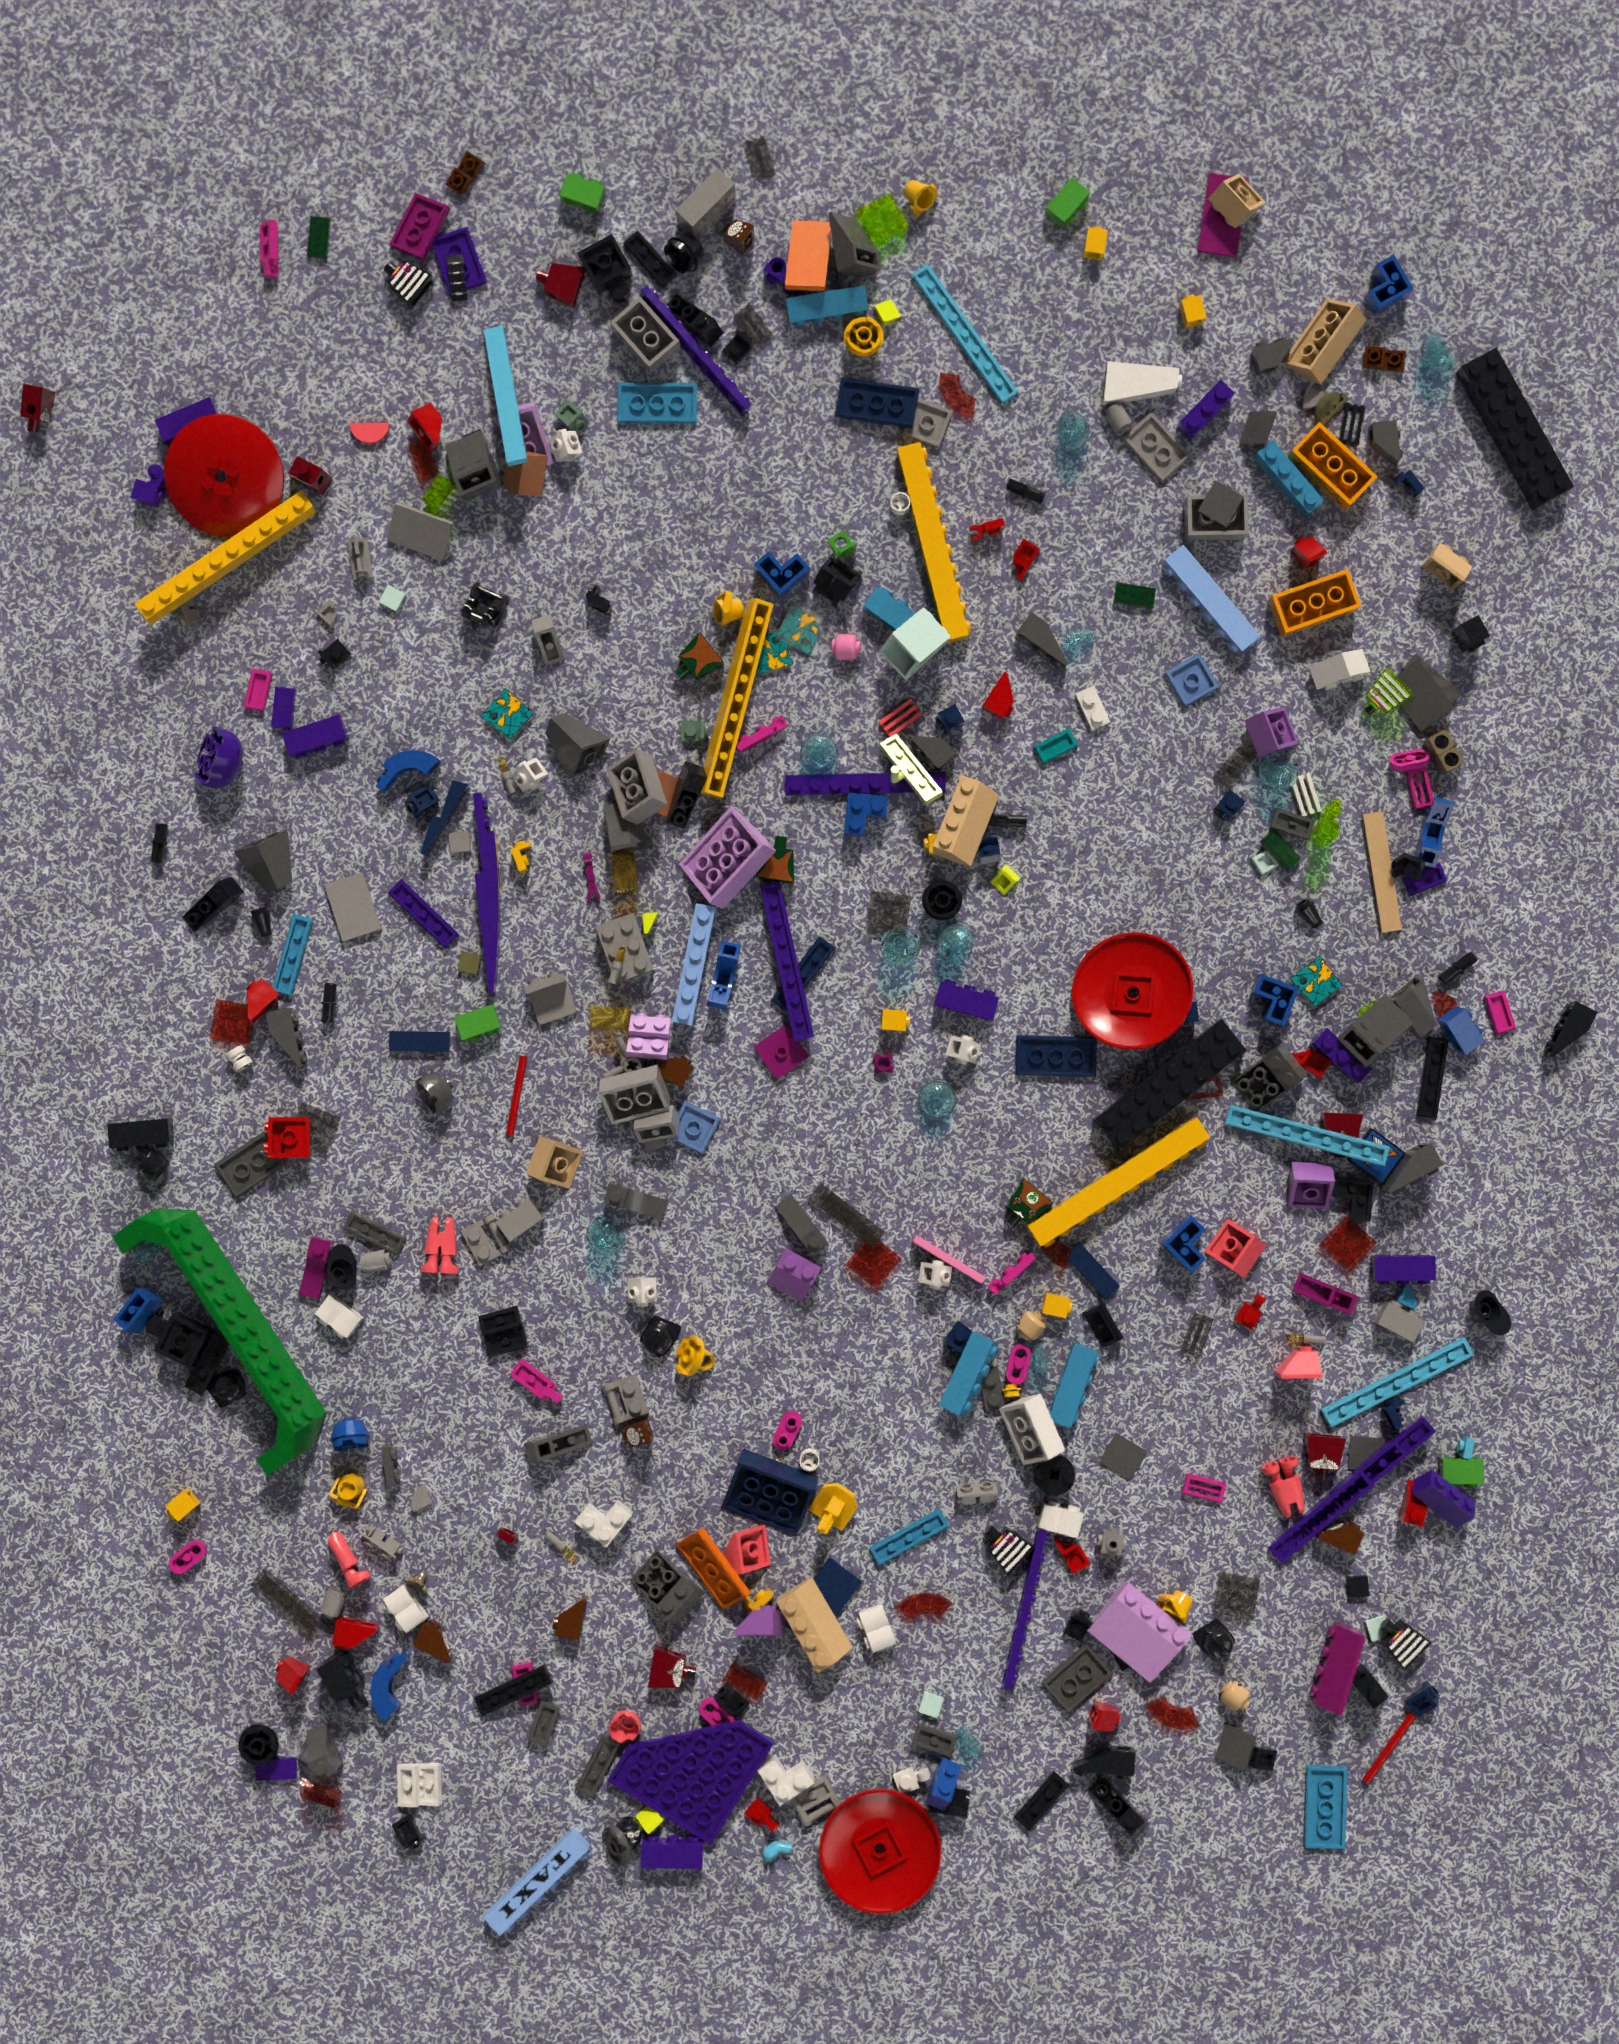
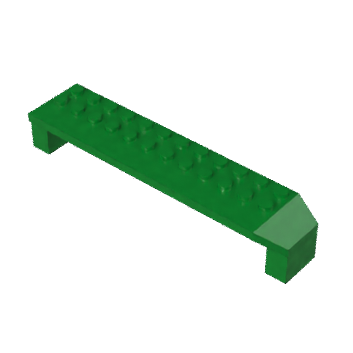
M159 1208L136 1218L113 1235L112 1238L122 1254L147 1242L168 1248L277 1416L276 1445L256 1458L266 1476L312 1447L327 1412L195 1210Z

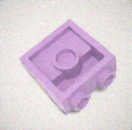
M644 1013L631 1015L626 1057L667 1060L671 1018H667L662 1014L655 1017H648Z

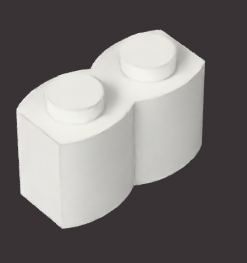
M333 1293L328 1295L315 1313L318 1316L317 1320L324 1326L330 1325L334 1329L333 1333L340 1338H349L364 1319L362 1315Z
M1054 1500L1043 1502L1037 1526L1044 1530L1078 1538L1084 1514L1080 1512V1508L1073 1505H1068V1508L1062 1507L1060 1502Z
M406 1583L383 1599L385 1610L395 1616L396 1626L399 1630H404L406 1633L429 1617Z
M882 1603L859 1611L860 1617L857 1618L860 1629H865L867 1634L864 1640L868 1649L872 1648L874 1653L896 1644Z

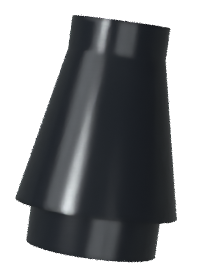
M1309 898L1302 900L1295 906L1296 913L1309 923L1313 929L1323 923L1314 902L1310 901Z
M266 907L252 910V916L250 917L260 933V937L272 935L270 911H267Z

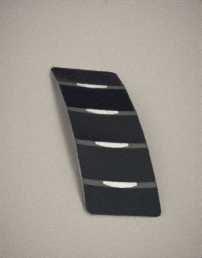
M463 255L447 256L451 300L453 302L467 300Z

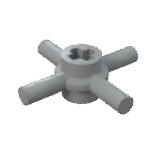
M619 1036L615 1039V1042L623 1055L620 1066L604 1074V1077L607 1078L644 1068V1062L650 1059L626 1057L627 1045L622 1036ZM632 1060V1062L635 1063L636 1067L632 1068V1066H628L629 1061Z

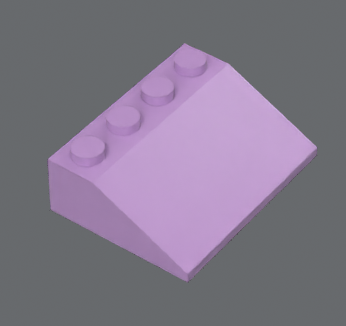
M731 806L679 865L710 904L724 909L776 850L752 824Z
M1122 1582L1097 1615L1092 1626H1089L1086 1630L1149 1683L1179 1653L1192 1635L1129 1582Z

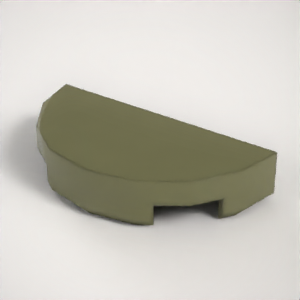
M1337 392L1324 395L1316 405V423L1320 422L1324 426L1349 398Z

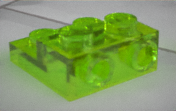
M891 193L855 210L859 222L875 246L882 247L893 237L901 238L907 233L906 231L909 228L907 220L895 203Z
M1334 798L1327 802L1309 837L1314 840V845L1324 848V846H1328L1329 842L1331 843L1332 840H1336L1338 837L1340 822L1334 819H1337L1342 811L1340 807L1341 800Z

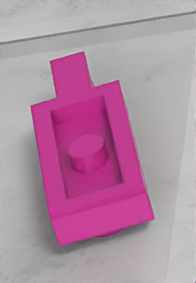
M272 219L259 225L260 264H263L264 277L275 279L279 275V267L277 266L279 255L277 244L278 229L277 221Z
M782 715L773 718L771 725L767 727L763 725L755 730V734L751 736L747 734L739 738L736 746L738 752L743 753L787 728L788 725Z
M1032 1252L1030 1254L1023 1253L1017 1259L1019 1263L1014 1268L1010 1265L1001 1273L1004 1276L1002 1279H993L987 1287L996 1295L1030 1265L1036 1257Z
M521 1358L510 1373L511 1377L540 1399L543 1398L547 1401L550 1398L554 1402L559 1403L563 1397L562 1394L555 1390L558 1386L554 1381L523 1358Z

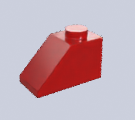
M429 403L412 411L407 423L431 454L434 452L439 441L442 417L432 403Z
M1313 537L1298 539L1294 542L1295 545L1291 549L1301 570L1320 562L1327 554L1326 549Z
M1005 671L982 706V709L1001 721L1004 716L1008 718L1014 710L1012 707L1014 699L1008 673Z
M262 978L257 982L253 981L246 989V1025L249 1028L278 1001L279 993Z
M1408 1479L1398 1519L1423 1527L1428 1506L1412 1495L1414 1480Z
M339 1617L336 1621L332 1645H336L340 1650L352 1649L376 1633L380 1624Z
M288 1656L285 1660L281 1659L276 1668L278 1674L275 1679L289 1693L294 1694L301 1686L310 1666Z
M1094 1700L1088 1717L1092 1729L1114 1731V1727L1119 1725L1121 1719L1118 1708Z

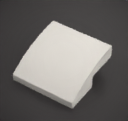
M441 1763L398 1764V1806H440L442 1804Z

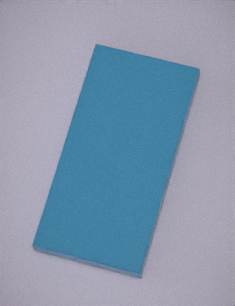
M618 382L617 423L697 424V383Z
M1306 1764L1304 1848L1345 1849L1347 1766Z

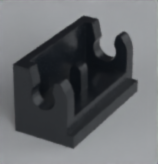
M1102 1301L1082 1312L1102 1348H1107L1124 1339Z
M955 1788L951 1802L944 1811L927 1804V1812L968 1818L970 1790Z

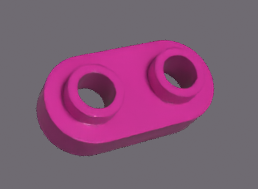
M1423 749L1396 753L1390 757L1389 767L1391 770L1399 773L1421 769L1429 765L1430 754Z
M1016 1344L1010 1351L1006 1378L1012 1384H1021L1026 1379L1031 1351L1024 1344ZM1019 1350L1024 1351V1356L1021 1358L1017 1357V1351ZM1014 1370L1019 1371L1018 1377L1012 1376Z
M789 1411L783 1415L773 1436V1444L777 1449L787 1450L792 1446L802 1424L801 1416L797 1412ZM793 1418L795 1419L796 1423L794 1425H789L788 1420ZM780 1437H785L787 1442L784 1444L780 1443Z
M196 1539L184 1546L170 1558L169 1567L171 1571L176 1574H182L206 1555V1544L202 1540ZM195 1546L200 1548L199 1553L194 1552ZM178 1559H182L184 1561L183 1566H180L178 1564Z
M708 1697L701 1702L700 1714L712 1726L722 1724L721 1720L723 1718L728 1719L729 1722L735 1721V1718L722 1708L715 1698ZM712 1705L714 1709L712 1711H708L706 1709V1706Z

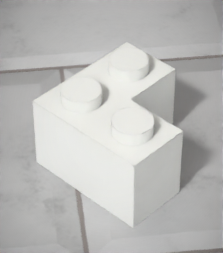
M1363 649L1340 653L1309 667L1317 690L1325 688L1326 691L1337 688V683L1340 682L1346 684L1351 681L1361 680L1364 678V674L1370 672Z
M618 1499L605 1515L588 1503L575 1520V1523L604 1547H607L632 1516L633 1511Z
M776 1754L762 1762L758 1769L759 1774L779 1806L814 1784V1776L804 1761L786 1771Z

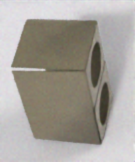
M1446 729L1424 740L1423 746L1429 752L1430 758L1439 774L1446 775L1465 763ZM1438 735H1444L1448 742L1446 748L1439 749L1436 747L1434 741ZM1453 752L1458 760V763L1452 767L1448 766L1444 761L1446 754Z

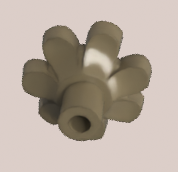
M420 1572L417 1578L410 1576L404 1579L407 1585L414 1587L413 1590L416 1593L420 1591L426 1594L428 1588L424 1585V1580L427 1577L425 1573Z

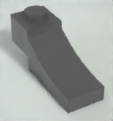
M609 1183L603 1203L662 1220L668 1200Z

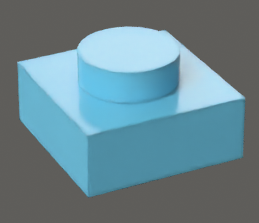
M1462 1436L1461 1440H1458L1456 1449L1460 1457L1472 1458L1475 1439Z

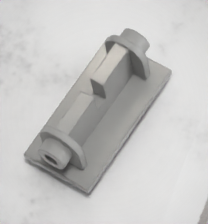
M352 537V540L348 541L353 580L373 578L368 538Z
M192 598L177 608L179 612L177 616L178 622L181 627L184 626L186 632L190 626L192 628L200 627L201 622L196 608L188 609V607L195 605Z
M985 1481L981 1484L964 1483L956 1486L957 1502L962 1503V1505L976 1504V1497H979L980 1503L998 1500L996 1482Z
M370 1525L365 1531L368 1535L363 1534L361 1537L364 1540L363 1544L371 1550L375 1548L380 1551L379 1555L385 1560L390 1561L391 1559L395 1561L396 1556L394 1554L399 1555L403 1549L400 1546L401 1544L390 1536L386 1542H383L382 1539L386 1534L376 1526L372 1527Z

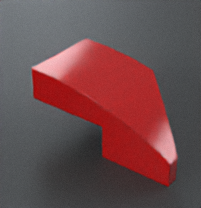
M1024 538L1013 555L1017 577L1020 581L1040 551V548Z
M1311 1049L1305 1052L1292 1053L1303 1068L1319 1079L1324 1076L1332 1064V1061Z
M1059 1539L1054 1540L1073 1574L1091 1565L1081 1546Z

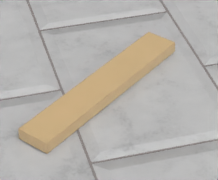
M1383 811L1363 814L1362 821L1380 932L1402 930L1394 877H1392Z

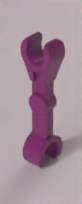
M585 852L583 853V859L586 865L589 884L587 899L591 903V894L596 893L598 901H600L601 896L595 885L592 854Z

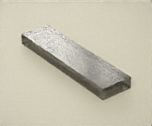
M822 1183L819 1184L809 1200L872 1248L885 1233L884 1230Z
M265 1568L251 1583L255 1589L309 1637L312 1638L326 1622L268 1569Z

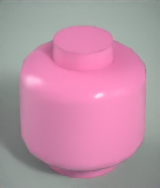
M838 634L832 640V654L838 660H855L858 653L862 651V643L858 641L854 634Z

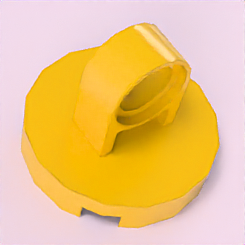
M689 1335V1339L684 1338L677 1349L676 1357L679 1360L678 1365L675 1364V1367L681 1375L693 1376L699 1369L709 1370L715 1363L714 1356L708 1350H705L702 1339L697 1336ZM709 1356V1360L702 1364L704 1357Z

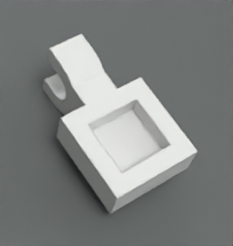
M910 1767L893 1774V1778L899 1792L905 1794L918 1789V1782L929 1780L930 1772L928 1767L916 1772Z

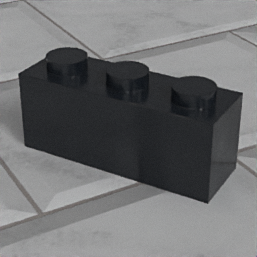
M172 1118L107 1124L109 1148H116V1152L128 1151V1146H136V1150L149 1149L148 1145L156 1144V1148L169 1147L168 1143L174 1142Z

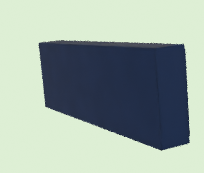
M389 1031V1051L450 1052V1032Z
M1079 1241L1064 1254L1105 1300L1120 1287Z

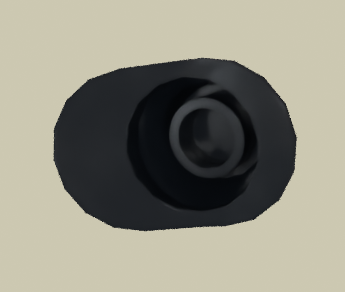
M338 1244L332 1247L329 1252L328 1265L324 1277L332 1290H349L356 1284L357 1261L350 1247Z
M1482 1290L1477 1294L1475 1300L1470 1302L1471 1315L1476 1322L1484 1324L1487 1329L1496 1335H1505L1511 1329L1510 1316L1492 1292Z
M655 1315L643 1331L640 1342L644 1344L649 1352L654 1353L657 1357L664 1356L678 1338L681 1325Z
M238 1369L226 1370L214 1376L207 1388L220 1408L242 1399L247 1394L245 1381Z
M1217 1618L1193 1632L1194 1640L1211 1659L1220 1661L1222 1658L1231 1655L1235 1638Z

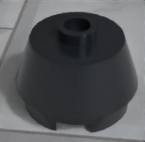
M683 233L668 240V243L664 246L665 256L669 255L673 261L671 266L677 272L684 274L697 270L704 256V249L695 236L690 233Z
M939 880L931 883L925 889L922 896V905L930 917L936 920H948L953 918L961 909L962 895L955 884Z
M255 1724L246 1728L240 1735L238 1742L240 1756L252 1765H264L273 1760L279 1749V1740L274 1730L263 1724Z

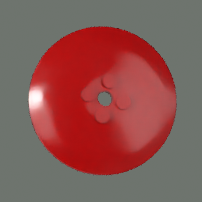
M212 414L195 419L178 432L166 454L164 478L170 500L187 522L205 533L221 537H233L279 506L284 490V469L281 457L269 436L257 425L244 418L230 414ZM220 470L226 473L227 478L224 482L219 481L217 478V473Z
M1140 932L1118 934L1094 946L1080 962L1072 985L1074 1009L1084 1028L1100 1042L1124 1050L1149 1048L1172 1036L1186 1020L1194 997L1192 974L1182 954L1164 939ZM1131 989L1139 990V995L1136 998L1128 996Z
M891 1789L865 1790L845 1799L828 1817L819 1843L820 1866L825 1880L832 1891L846 1904L855 1909L874 1914L897 1912L916 1903L928 1892L934 1883L941 1863L939 1832L927 1810L912 1797ZM882 1843L886 1849L882 1853H877L874 1850L875 1845Z

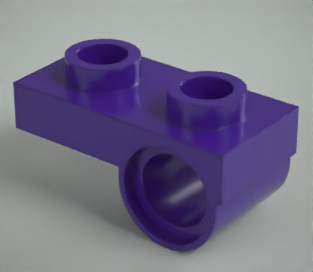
M779 257L771 259L763 269L766 281L772 285L777 283L782 286V290L788 295L795 294L798 296L801 290H785V261ZM778 266L782 268V271L775 273L772 269Z

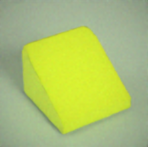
M892 300L874 306V311L883 326L901 317Z
M1005 865L990 883L1005 895L1020 877Z
M658 912L642 915L644 934H650L659 915Z
M647 1805L635 1816L648 1834L664 1819L663 1815Z

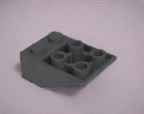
M829 212V224L837 272L862 278L880 271L878 250L857 219Z
M482 430L445 445L452 476L461 498L469 501L503 486Z
M1384 994L1337 1039L1365 1067H1368L1414 1022Z
M1281 1042L1233 1079L1231 1083L1252 1110L1258 1112L1300 1083L1307 1075V1072L1284 1043Z
M1421 1143L1406 1151V1154L1379 1189L1380 1192L1395 1195L1404 1190L1403 1186L1407 1184L1414 1185L1422 1180V1176L1426 1174L1430 1176L1440 1171L1439 1167L1444 1164L1433 1144Z
M658 1549L653 1552L630 1579L669 1621L678 1624L705 1594L689 1576Z

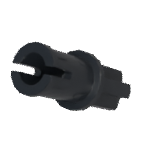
M1009 479L1006 485V490L1023 496L1022 499L1027 498L1039 504H1042L1046 492L1030 487L1029 483L1026 485L1014 479Z
M992 814L988 826H1004L1006 829L1009 827L1027 828V815Z
M155 823L154 839L151 841L153 844L151 862L156 864L163 862L165 846L168 844L166 837L169 825L160 823L159 825V823Z
M1472 952L1467 953L1457 962L1453 961V965L1439 974V977L1447 985L1458 975H1463L1466 969L1476 963V956Z
M335 983L324 984L323 1002H321L323 1004L321 1022L326 1023L327 1014H329L328 1023H334L335 1005H337L335 1003L337 987Z

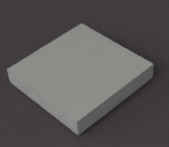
M919 398L913 429L904 428L902 436L939 449L953 411Z

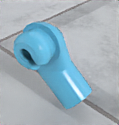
M779 1841L771 1842L763 1851V1859L771 1862L779 1853L790 1854L792 1844Z

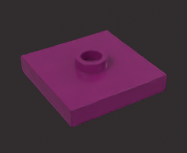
M787 1024L754 1046L776 1079H779L809 1057L801 1043L794 1041L793 1032Z

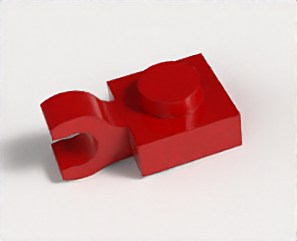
M1000 518L984 522L982 525L970 526L969 531L975 530L978 532L977 536L972 537V541H979L983 534H989L990 536L1000 534L1001 530H1004L1005 527L1004 520Z
M1257 1293L1250 1305L1246 1302L1243 1303L1234 1319L1252 1330L1262 1315L1258 1309L1266 1299Z
M756 1797L744 1814L759 1827L764 1822L772 1832L779 1828L780 1823L770 1815L773 1809L759 1797Z

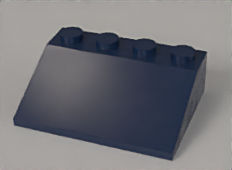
M743 1448L721 1509L797 1536L815 1492L819 1476Z

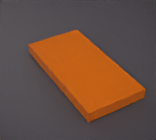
M793 221L785 290L825 291L832 236L830 222Z
M703 1527L675 1544L723 1610L751 1594Z

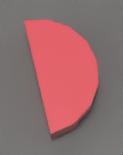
M349 423L354 436L366 444L379 443L389 433L390 423Z

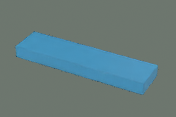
M296 914L292 916L272 987L280 994L292 997L313 919Z
M940 1508L875 1543L869 1549L880 1566L948 1528L949 1524Z

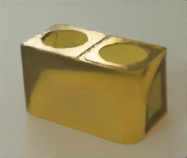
M612 853L616 895L639 892L635 853Z
M590 1006V1029L629 1030L632 1007Z

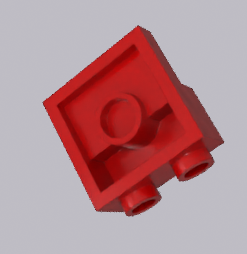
M268 1117V1122L264 1123V1134H268V1142H264V1155H268V1159L310 1158V1117Z

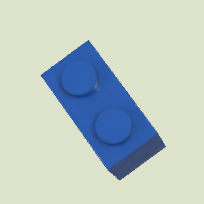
M1455 1006L1437 1021L1456 1052L1467 1055L1485 1040L1481 1035L1482 1030L1472 1021L1470 1011L1466 1008Z
M137 1288L113 1320L125 1332L140 1334L146 1327L148 1320L155 1315L164 1302L151 1289Z
M944 1757L940 1760L933 1774L925 1800L926 1804L943 1811L951 1802L962 1765Z

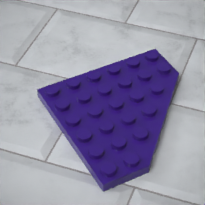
M736 1720L632 1743L627 1746L607 1781L711 1845L775 1741L745 1722Z

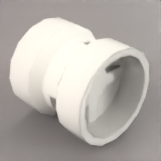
M904 492L895 493L890 502L892 513L896 516L907 514L910 508L909 496Z
M243 1045L232 1049L225 1055L227 1060L232 1062L236 1073L245 1069V1065L249 1066L253 1063L251 1057L246 1055Z
M805 1449L800 1455V1465L806 1471L815 1470L819 1466V1454L814 1449Z

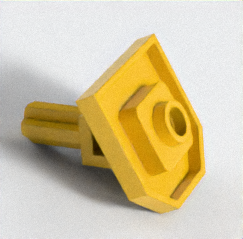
M838 1483L823 1485L808 1510L821 1518L816 1529L819 1534L826 1535L831 1525L842 1531L857 1510L858 1504L853 1492Z

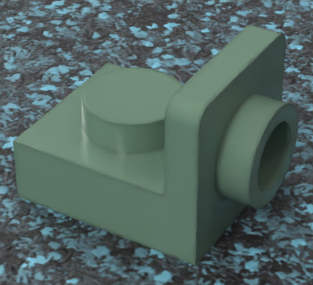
M569 400L554 413L570 431H576L577 435L589 425V421L584 414Z
M705 719L700 721H681L682 742H705V737H709V725H705Z

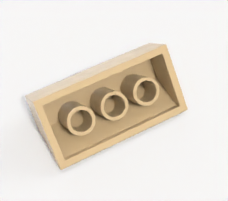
M1327 298L1282 363L1307 381L1322 384L1363 326L1366 318L1357 305Z
M961 775L933 844V854L971 867L998 801L999 794L981 781Z
M812 1577L777 1597L778 1606L817 1673L835 1664L853 1648Z

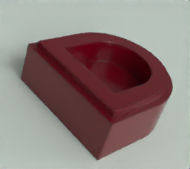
M503 1527L499 1528L496 1534L497 1537L511 1545L516 1543L519 1537L518 1534Z

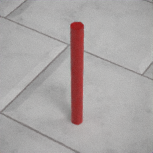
M519 1056L506 1130L507 1135L514 1136L528 1056Z
M1408 1713L1363 1777L1366 1783L1370 1784L1416 1717L1411 1713Z

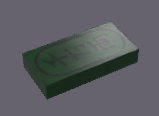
M310 216L308 257L328 259L331 228L330 217Z
M1117 582L1113 603L1153 609L1156 588Z
M1275 829L1260 841L1286 872L1301 859Z

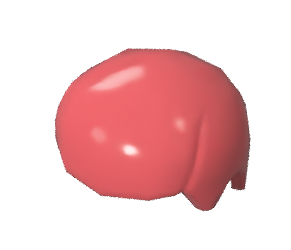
M628 1710L617 1712L609 1723V1734L618 1743H623L626 1740L633 1741L641 1731V1721L637 1714Z

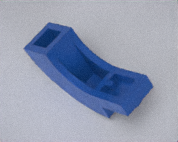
M409 750L400 752L390 757L382 765L388 771L386 774L382 773L379 776L376 787L386 793L402 773L411 770L420 771L429 777L441 761L423 751Z
M1434 797L1429 810L1425 813L1415 857L1425 860V866L1435 868L1442 852L1443 834L1454 808V801Z
M726 941L721 942L706 1006L723 1010L727 1009L740 956V944Z
M405 1651L400 1655L396 1652L389 1660L391 1665L384 1660L372 1679V1704L383 1722L401 1703L392 1692L391 1681L395 1672L410 1656Z

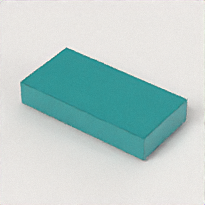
M1070 728L1035 745L1034 749L1042 764H1045L1077 747L1078 743Z

